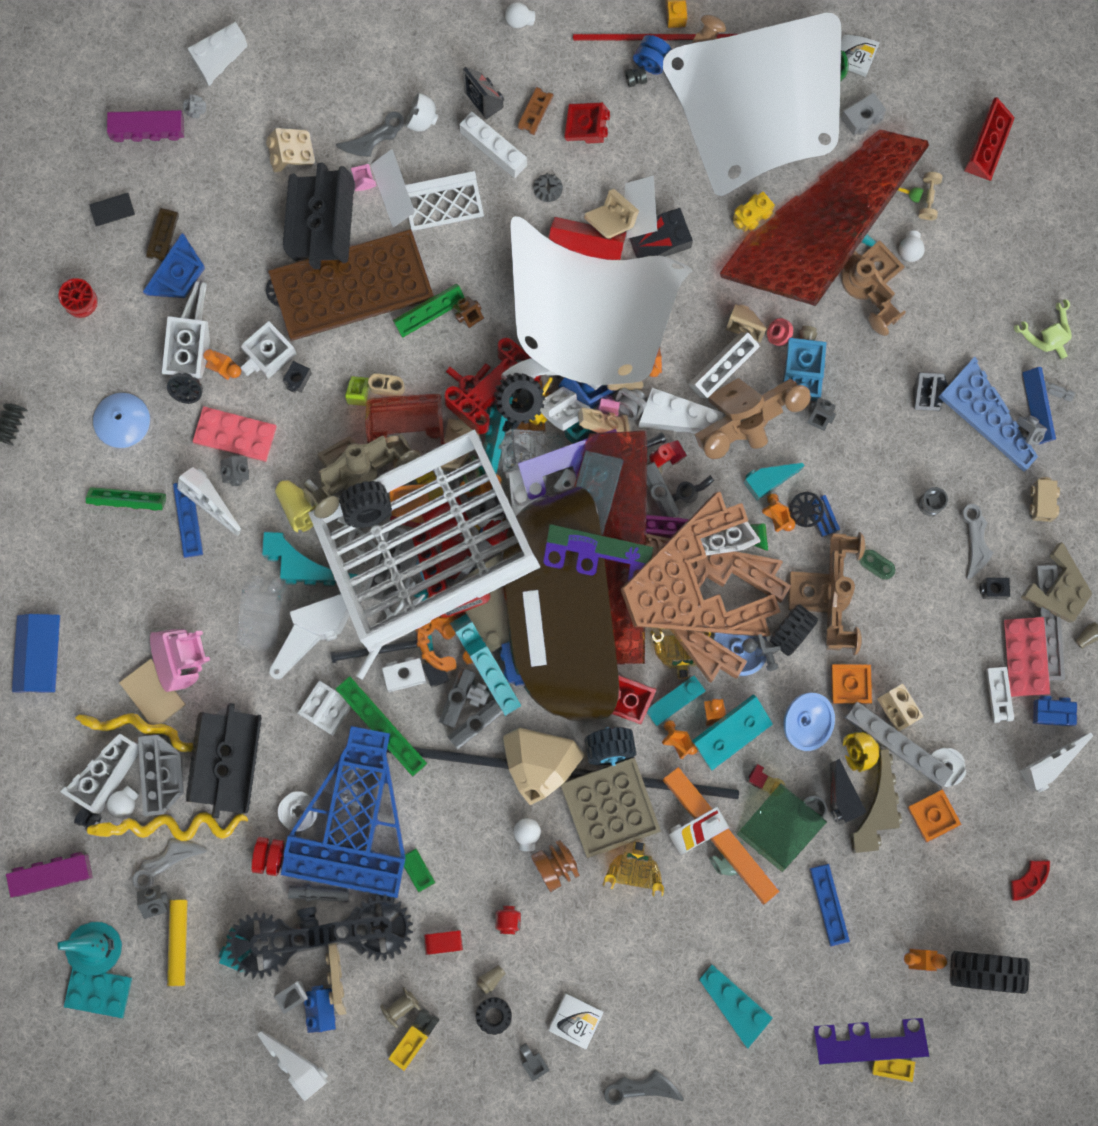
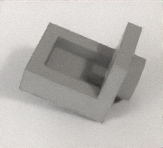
M1019 417L1017 424L1030 432L1025 441L1027 444L1038 445L1043 440L1047 428L1041 425L1036 417Z

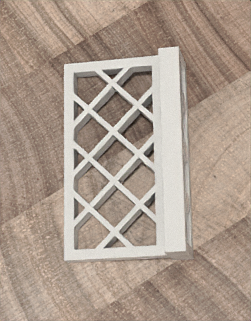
M475 171L405 185L410 198L417 197L422 200L418 208H414V214L409 216L412 231L484 217ZM474 186L475 193L471 198L462 193L465 187ZM448 190L458 193L453 202L444 197ZM434 193L440 197L435 206L426 200L429 194ZM460 195L469 200L464 209L455 204ZM442 199L451 204L446 213L437 208ZM424 202L433 208L428 216L419 211ZM471 202L478 206L479 213L470 214L466 211ZM453 206L462 211L457 218L448 215ZM435 210L444 215L441 221L435 222L430 218ZM417 213L426 219L422 225L414 226L413 219Z

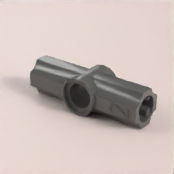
M653 462L641 468L640 471L663 517H675L680 514L656 463ZM656 487H663L665 494L658 496L655 493Z
M460 667L453 687L449 692L439 723L455 728L476 673ZM455 693H460L463 699L461 702L455 703L452 701V696Z
M492 700L476 714L470 716L465 723L447 737L459 750L504 712ZM473 720H479L481 727L474 730L470 727V723Z

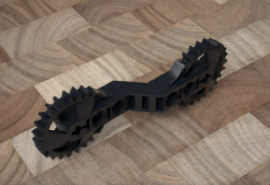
M376 895L374 901L369 897L367 904L362 901L360 903L361 908L356 906L350 916L341 922L304 929L291 928L280 918L272 921V914L267 919L265 912L262 913L261 917H258L257 912H255L252 919L248 914L245 916L246 921L240 918L238 920L240 926L233 924L232 928L235 932H228L232 939L225 941V943L230 944V947H227L225 951L231 952L227 959L234 960L231 967L238 965L237 973L243 969L244 977L251 973L252 979L256 977V974H259L260 979H263L264 973L271 977V970L275 973L279 972L277 965L283 968L289 959L298 952L343 944L354 949L360 956L366 952L367 959L374 955V961H377L380 956L383 961H386L387 955L390 959H393L394 952L400 955V948L404 950L407 948L404 942L411 941L407 935L413 933L412 930L408 929L413 923L407 922V919L411 917V915L404 914L407 907L400 909L399 907L402 902L394 904V897L387 901V895L383 896L382 900H380L379 895ZM375 904H380L382 917H376ZM396 913H399L400 916L393 922L389 920ZM254 921L259 923L260 934H254ZM378 925L385 928L382 932L380 929L371 932V928H376ZM357 926L365 928V935L357 933ZM338 928L345 930L346 936L344 938H340L337 935ZM294 937H302L303 945H296ZM280 938L284 943L283 947H275L274 939ZM385 938L386 944L385 953H381L379 940ZM269 939V944L262 946L260 950H258V947H254L257 941H259V944H266ZM248 951L250 955L239 962L238 958ZM257 957L263 958V970L259 971Z

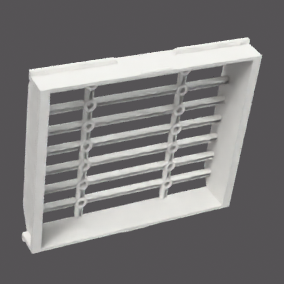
M475 429L373 480L383 484L388 493L434 470L437 480L391 502L392 510L440 486L444 492L442 496L380 527L378 524L373 525L370 532L340 547H337L334 539L356 529L353 526L345 525L330 532L326 523L343 515L340 503L336 512L327 518L320 519L315 517L314 510L309 512L358 637L368 652L430 623L432 619L476 597L480 598L540 568ZM474 449L476 450L479 459L444 475L441 469L442 465ZM483 465L486 474L451 490L448 482ZM490 480L493 486L492 490L460 506L457 504L455 497ZM495 496L498 497L500 505L465 521L462 515L463 512ZM448 501L451 507L450 511L385 542L383 533ZM503 511L505 512L508 520L474 537L471 535L469 528ZM453 517L456 518L458 523L456 527L395 557L391 556L389 549ZM512 527L515 536L481 553L476 546L477 543ZM462 532L465 538L464 542L402 573L398 572L397 564ZM376 538L378 543L376 548L346 563L343 562L341 554ZM519 542L522 552L490 568H486L484 559ZM467 548L470 549L471 558L405 589L403 580ZM381 553L383 554L385 559L383 563L350 579L347 570ZM474 564L477 565L479 569L478 574L412 605L410 596ZM389 569L391 573L390 579L358 595L356 594L355 585ZM396 585L398 594L363 611L361 601ZM400 601L403 602L405 606L403 611L370 627L367 621L368 617Z

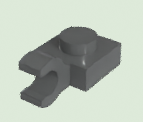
M527 1043L519 1047L526 1058L522 1065L532 1081L550 1071L539 1052L533 1055Z

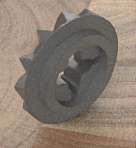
M546 173L545 175H540L535 180L533 189L536 197L541 201L553 202L561 196L563 185L561 179L557 178L555 174ZM547 181H549L550 186H553L550 188L549 194L547 189L543 188L546 186Z

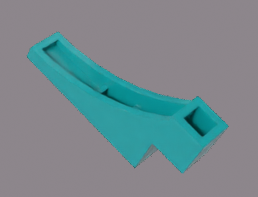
M264 532L262 555L267 558V561L277 562L281 558L280 579L285 581V584L296 585L297 582H304V585L315 586L316 583H323V586L327 587L335 586L337 582L332 570L309 560L296 551L285 540L284 533ZM348 573L350 579L358 575V574Z
M465 614L451 622L453 630L499 707L504 712L503 714L506 716L521 707L520 702L469 616Z

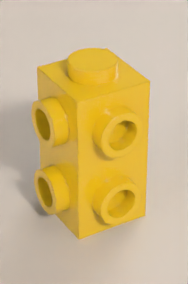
M764 191L760 194H754L749 198L747 204H741L734 210L733 223L737 229H742L743 232H746L748 229L752 231L759 225L758 222L760 220H767L773 214L772 211L775 204Z

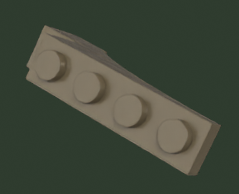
M889 749L879 751L878 780L872 804L855 833L850 834L853 853L878 851L879 846H881V837L879 834L877 835V831L897 829L902 824L901 813L897 811L899 796L894 790L896 776L895 773H892L891 769L893 756L891 753L889 754Z

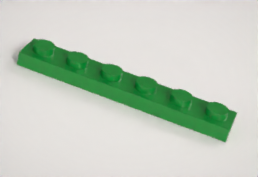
M348 677L336 688V691L371 730L390 734L387 749L412 777L427 765V762L351 677Z

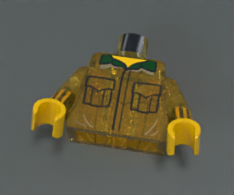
M659 629V635L654 636L652 630L650 634L654 640L655 654L662 664L667 665L668 669L677 668L678 679L689 678L688 667H695L696 664L674 635L664 636L661 629ZM708 632L704 633L708 637L711 635V633Z
M641 842L633 843L632 853L624 852L617 855L609 864L607 874L602 883L604 886L606 882H610L612 884L611 889H613L615 883L652 889V896H655V891L657 890L661 892V896L664 894L662 875L657 862L652 860V856L644 855L645 843Z

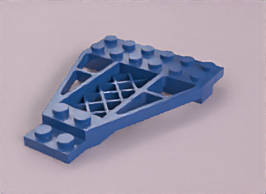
M351 726L346 748L287 837L281 875L398 898L406 856L387 756L389 733ZM344 765L350 766L349 769L343 772ZM356 768L370 771L361 777ZM353 769L359 779L349 785L343 775ZM375 772L382 773L381 779L378 778ZM337 773L330 810L313 808V805L332 776ZM373 773L378 783L368 788L363 778ZM341 779H343L347 787L339 792ZM361 781L366 791L357 796L351 786ZM386 783L389 786L395 824L378 819L384 785ZM379 785L377 799H375L370 790ZM349 788L354 799L345 804L339 794ZM368 792L374 803L365 808L359 798ZM337 799H339L343 806L335 811ZM356 800L362 811L353 816L347 806ZM375 805L372 819L366 810ZM345 808L351 818L341 824L335 814ZM310 811L328 815L323 841L297 837L295 835ZM364 812L370 822L361 828L355 817ZM334 818L339 826L331 831ZM353 820L359 830L349 836L343 825ZM371 824L369 838H367L363 829ZM377 825L396 828L401 853L400 857L372 850ZM341 828L347 838L337 844L331 833ZM361 832L366 842L356 847L351 837ZM346 840H349L353 848L342 846L340 844H342ZM365 844H367L366 850L360 849Z

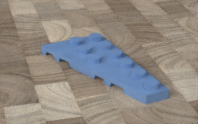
M974 357L941 393L939 398L1025 472L1038 456L1032 446L1025 442L1027 438L1021 434L1017 422L1011 418L1007 406L995 387L991 386L987 380L988 376L985 371L981 370L977 364L978 360Z

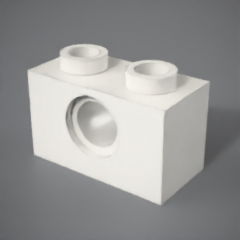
M409 657L403 663L398 664L397 661L387 663L386 667L382 668L388 692L426 683L420 658ZM400 670H409V676L407 678H400Z

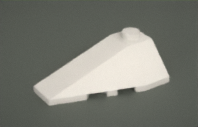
M1092 733L1083 735L1020 770L1030 790H1038L1040 793L1048 789V784L1056 779L1093 737Z
M261 1031L257 1034L273 1057L277 1055L279 1058L277 1060L278 1066L285 1073L290 1074L289 1082L304 1101L328 1082L326 1079L328 1075L322 1067L317 1068L315 1064L268 1033Z

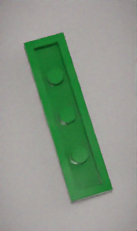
M456 283L397 317L393 322L400 336L403 338L452 310L453 306L460 299L465 298L464 294Z
M90 487L85 497L86 504H93L95 506L140 508L152 511L163 510L166 503V494L94 487Z

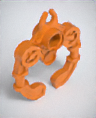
M465 611L448 618L438 616L432 619L430 623L415 629L417 636L416 644L421 649L422 659H425L436 669L446 672L456 669V661L454 657L438 658L434 651L430 652L427 645L430 643L428 636L436 629L443 638L447 640L452 639L455 631L450 623L465 615ZM465 651L462 659L466 665L472 664L473 661L467 651Z

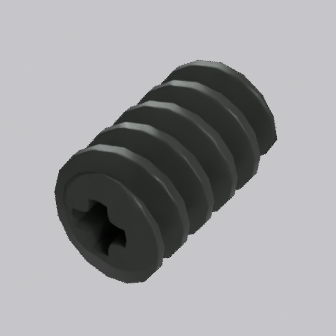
M5 403L3 404L5 410L0 412L1 416H3L0 417V442L14 446L10 439H17L13 435V432L19 433L15 426H22L18 419H25L21 411L27 412L28 410L16 404Z

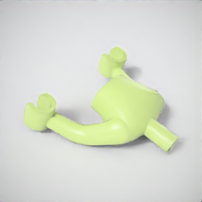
M1064 299L1063 308L1060 303H1056V309L1060 315V323L1051 325L1041 331L1043 341L1029 332L1026 322H1021L1022 330H1020L1018 325H1015V332L1022 333L1032 345L1044 352L1057 350L1060 359L1067 357L1068 355L1063 345L1072 337L1066 315L1070 302Z

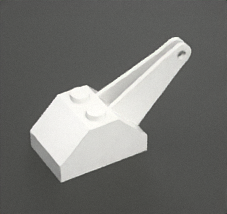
M195 282L194 289L181 318L167 317L162 374L187 373L196 378H202L207 364L203 354L209 349L210 344L208 321H202L207 286L205 282H202L201 288L200 282ZM197 300H198L197 309H196V315H195V320H194V319H192V316H193V313H194V310H195V306H196V303H197Z
M341 594L290 612L295 625L270 668V675L274 679L283 678L320 640L326 639V641L336 639L338 634H341L350 616Z

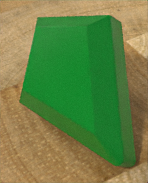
M750 524L760 539V542L753 546L768 551L766 524Z

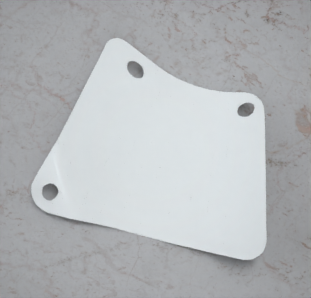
M823 13L730 37L684 45L667 53L663 61V70L682 104L716 195L723 196L730 193L752 178L778 166L805 158L825 155L835 148L839 135L841 22L836 15ZM676 57H680L684 62L681 70H675L672 67V60ZM821 133L830 135L831 143L829 145H822L819 142L818 137ZM734 165H739L741 167V174L735 179L729 178V169Z
M513 217L511 220L516 326L518 339L526 353L548 370L578 382L611 385L635 383L647 378L652 372L677 291L681 283L693 270L683 263L664 256H648L630 260H605L585 256L555 244L524 219ZM676 263L682 265L684 268L675 269L672 267V264ZM526 336H531L536 340L538 344L537 349H531L525 343ZM626 364L632 366V371L624 376L618 374L621 366Z

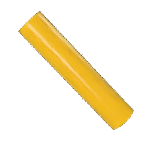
M169 900L167 986H185L188 900Z

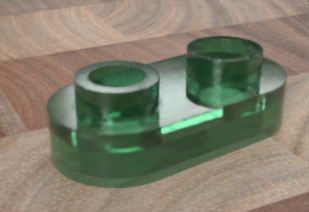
M866 550L863 557L859 560L863 568L882 580H888L895 574L894 564L874 550ZM867 556H871L873 562H869ZM883 567H888L889 572H884Z

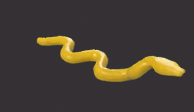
M127 713L104 722H99L95 717L78 714L75 717L82 725L100 731L115 730L131 723L144 734H163L168 736L172 746L181 752H192L193 743L181 741L178 732L171 726L147 724L138 714Z
M201 812L193 818L189 828L186 831H182L172 816L162 814L152 819L145 826H141L135 819L126 818L119 825L104 822L87 827V833L100 837H109L111 835H122L130 829L137 837L145 838L155 832L158 827L166 824L176 839L188 841L194 837L199 825L204 822L217 838L223 839L234 832L240 821H248V818L244 814H238L230 821L226 828L221 829L216 819L212 818L210 813Z

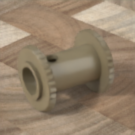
M406 987L402 988L405 994L390 1007L386 1008L383 1004L380 1005L383 1015L395 1028L399 1027L396 1021L415 1007L418 1011L421 1010L418 1000Z

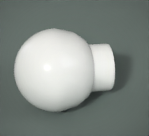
M515 2L507 7L505 19L513 28H522L525 25L532 26L535 20V11L529 10L526 5L520 2Z
M918 231L906 232L905 238L899 245V254L905 261L915 262L924 254V243L920 239L921 234Z
M128 786L123 791L115 792L107 801L109 813L116 818L128 817L133 812L135 800L139 795Z
M521 819L514 827L513 833L519 843V850H535V843L540 838L541 829L539 824L533 819Z

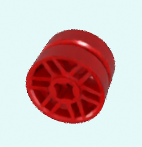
M80 278L69 279L59 289V301L71 316L84 318L95 311L98 298L87 281Z
M257 838L252 858V873L263 874L266 869L267 875L278 876L283 858L284 840L273 839L270 844L269 838Z

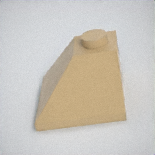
M736 304L726 327V330L736 334L748 332L755 341L760 343L767 329L752 310H749V307Z

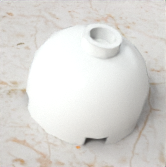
M417 93L411 104L412 109L410 115L408 114L405 127L420 132L428 129L431 124L435 125L438 114H435L436 106L432 99L424 94Z

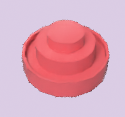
M783 318L774 320L767 330L768 341L776 346H784L793 335L792 324Z

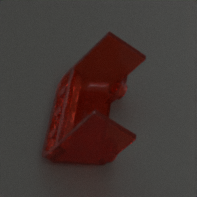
M433 393L367 400L365 413L367 444L381 436L387 438L388 434L425 431L426 435L433 439L440 437L441 444H445L442 396Z

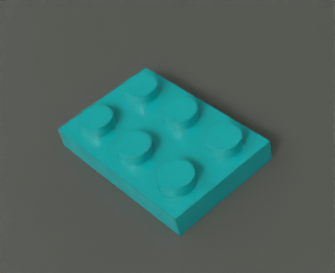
M72 968L64 1008L124 1018L132 977L110 973L86 976Z

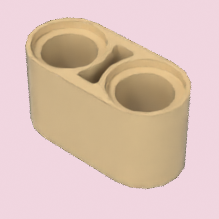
M378 373L369 377L368 384L371 392L374 394L400 397L405 392L404 382L400 377ZM376 381L382 382L380 387L372 386ZM394 384L401 385L398 390H392L391 387Z

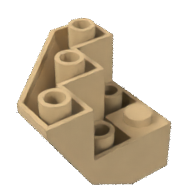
M518 728L503 736L509 771L519 792L529 805L546 798L560 787L584 757V753L574 740Z

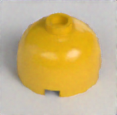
M857 732L844 737L843 746L847 747L849 757L845 755L848 766L853 771H866L877 763L880 747L871 735Z

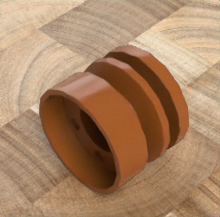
M560 839L556 841L559 848L558 851H555L552 844L549 845L551 855L547 856L543 850L531 855L538 872H540L550 892L562 886L559 879L562 875L568 882L571 881L568 875L569 871L572 872L575 878L580 876L573 855Z

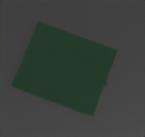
M780 783L739 830L737 835L783 873L827 821L810 808L805 801H802Z

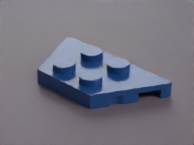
M183 233L144 289L143 293L146 296L186 298L204 271L205 266Z

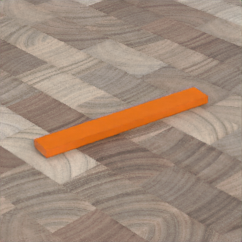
M679 767L663 779L664 783L694 820L712 810L711 806ZM729 829L710 838L763 905L780 892Z

